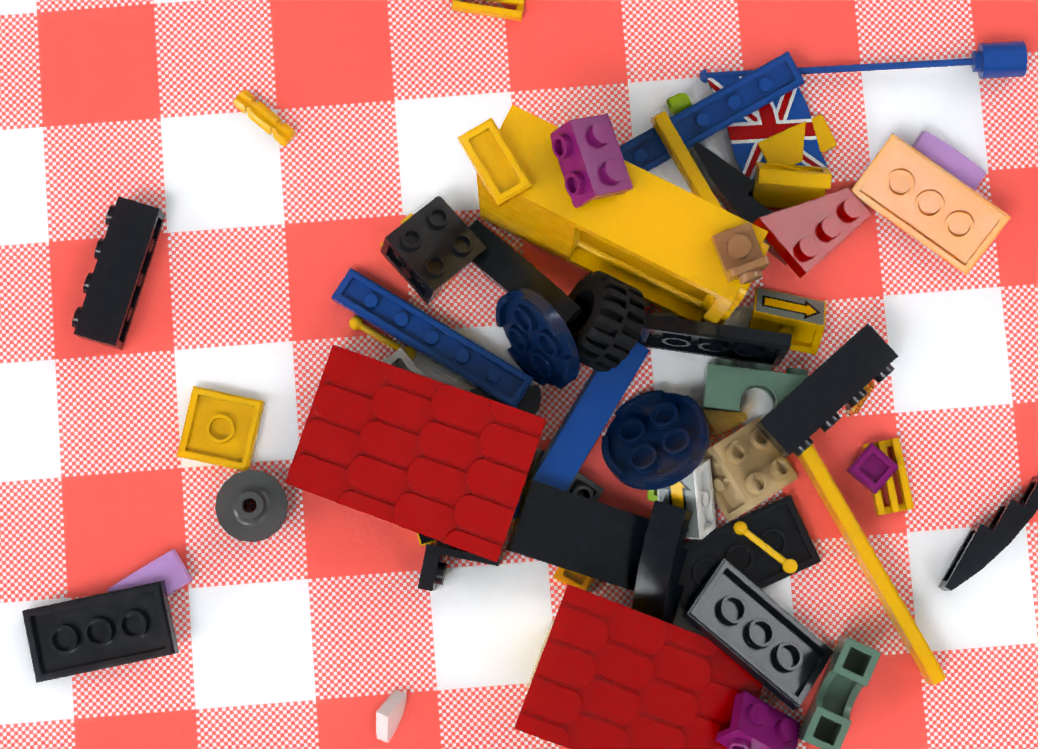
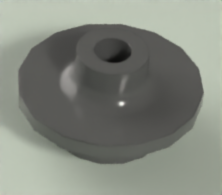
M247 470L234 474L223 483L217 494L215 510L218 522L227 534L239 541L258 542L270 538L280 530L287 517L288 500L284 488L276 478L263 471ZM248 499H254L257 504L256 509L250 513L246 512L244 508L245 502Z

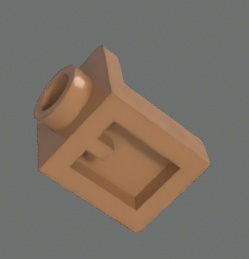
M751 222L712 236V242L728 283L739 279L740 284L743 285L763 277L762 270H765L770 262L768 256H763Z

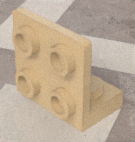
M761 418L755 419L707 449L704 458H710L714 500L728 522L754 508L798 479V475L788 459L784 458L755 426Z

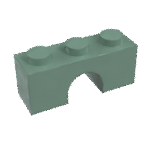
M714 359V364H707L704 370L700 407L703 411L739 412L741 397L744 391L757 388L765 391L770 396L774 408L808 377V370L786 368V373L773 372L772 366L767 364L751 363L749 369L736 367V361Z
M839 637L799 730V739L821 749L841 748L852 723L850 721V713L861 689L864 686L867 687L882 652L849 637Z

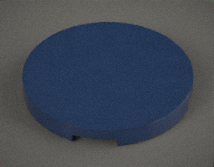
M523 287L514 288L500 297L496 305V323L498 327H503L511 345L507 351L521 370L533 377L534 381L542 386L548 383L561 389L574 381L580 369L578 349L568 326L554 307L536 292Z
M654 390L642 393L624 403L614 413L616 417L609 425L601 442L604 461L612 474L620 482L635 489L657 490L678 483L698 467L709 446L710 427L701 407L688 395L683 396L676 393H665L663 390Z

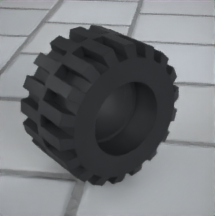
M595 271L593 274L589 273L583 280H580L568 295L583 310L568 328L575 340L580 363L596 371L607 372L611 368L617 367L622 360H625L631 349L635 346L643 328L646 302L643 299L642 292L605 272Z

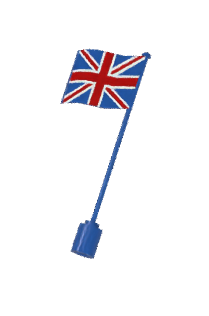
M1024 41L979 43L977 51H972L971 58L799 67L798 70L802 75L971 65L972 71L978 72L980 79L1024 77L1027 70V49ZM706 69L700 72L699 78L703 83L708 82L714 93L753 70L707 73ZM799 87L726 127L735 160L741 172L754 181L756 162L767 163L758 142L806 121L803 159L802 162L795 165L828 168L819 149L809 108Z

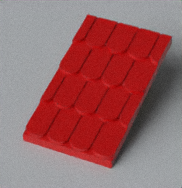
M332 345L285 483L458 549L498 562L547 419Z
M567 584L555 619L551 621L527 686V694L514 729L570 749H728L716 741V736L718 732L730 727L735 695L746 691L759 698L763 685L707 637Z

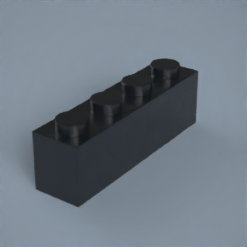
M119 196L116 204H112L109 207L105 220L108 229L105 238H101L97 243L94 254L97 263L94 272L88 273L85 279L83 292L86 293L83 306L78 307L74 313L72 327L75 330L73 334L88 341L123 350L166 216L160 208Z
M868 323L757 422L755 426L784 458L792 452L798 457L814 443L810 438L819 428L826 432L841 418L836 412L846 403L851 408L868 394L864 389L873 379L880 383L895 369L890 363L898 355Z

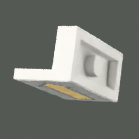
M703 458L698 467L678 483L657 489L658 501L693 511L685 536L686 539L702 540L717 528L710 458Z

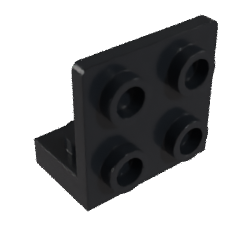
M437 196L386 236L380 252L428 305L439 295L443 285L481 255L486 247L441 196Z
M436 540L435 545H426L418 588L435 591L436 584L443 585L447 563L441 562L442 555L499 566L500 559H498V562H494L469 552L459 551L456 547Z

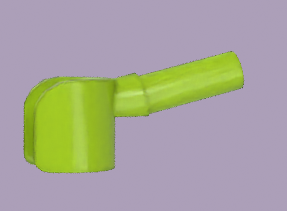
M678 93L666 101L673 116L692 105L690 98L685 93Z

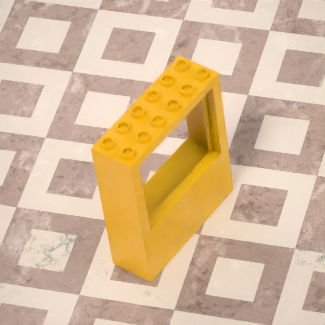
M512 104L499 130L532 183V188L498 208L479 175L476 174L480 218L593 274L595 271H601L641 291L645 301L681 319L724 324L735 308L738 307L740 301L742 302L751 282L741 285L739 279L728 283L711 238L715 234L749 222L625 160L633 189L624 194L595 199L582 207L575 208L570 195L566 191L565 179L558 159L553 152L550 138L551 133L559 127ZM751 223L762 254L765 256L770 246L763 242L768 231Z

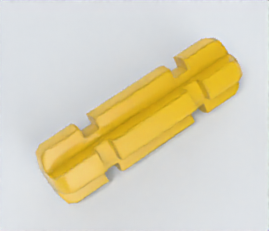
M242 90L233 101L235 107L244 114L248 113L247 116L269 135L273 134L274 139L282 146H287L296 135L295 130L286 122L281 123V118L262 102H256L255 97L250 92Z

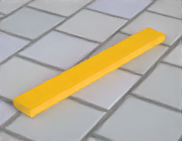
M812 444L797 458L926 683L931 685L940 683L946 679L945 673Z

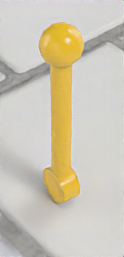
M354 316L349 320L351 329H360L395 351L403 348L411 360L415 358L414 349L410 347L404 348L365 325L360 317Z
M737 521L734 524L733 529L736 534L746 536L782 564L784 572L794 573L797 570L798 565L795 560L786 559L748 530V526L744 521Z

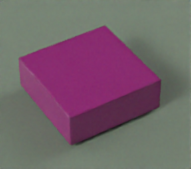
M871 442L846 471L872 494H876L899 466Z

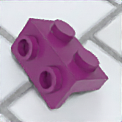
M608 114L569 120L551 133L550 138L553 152L560 164L565 179L566 191L570 195L575 208L582 207L595 199L624 194L633 189Z
M743 691L735 695L730 727L718 732L716 741L728 749H797L800 722L750 693Z

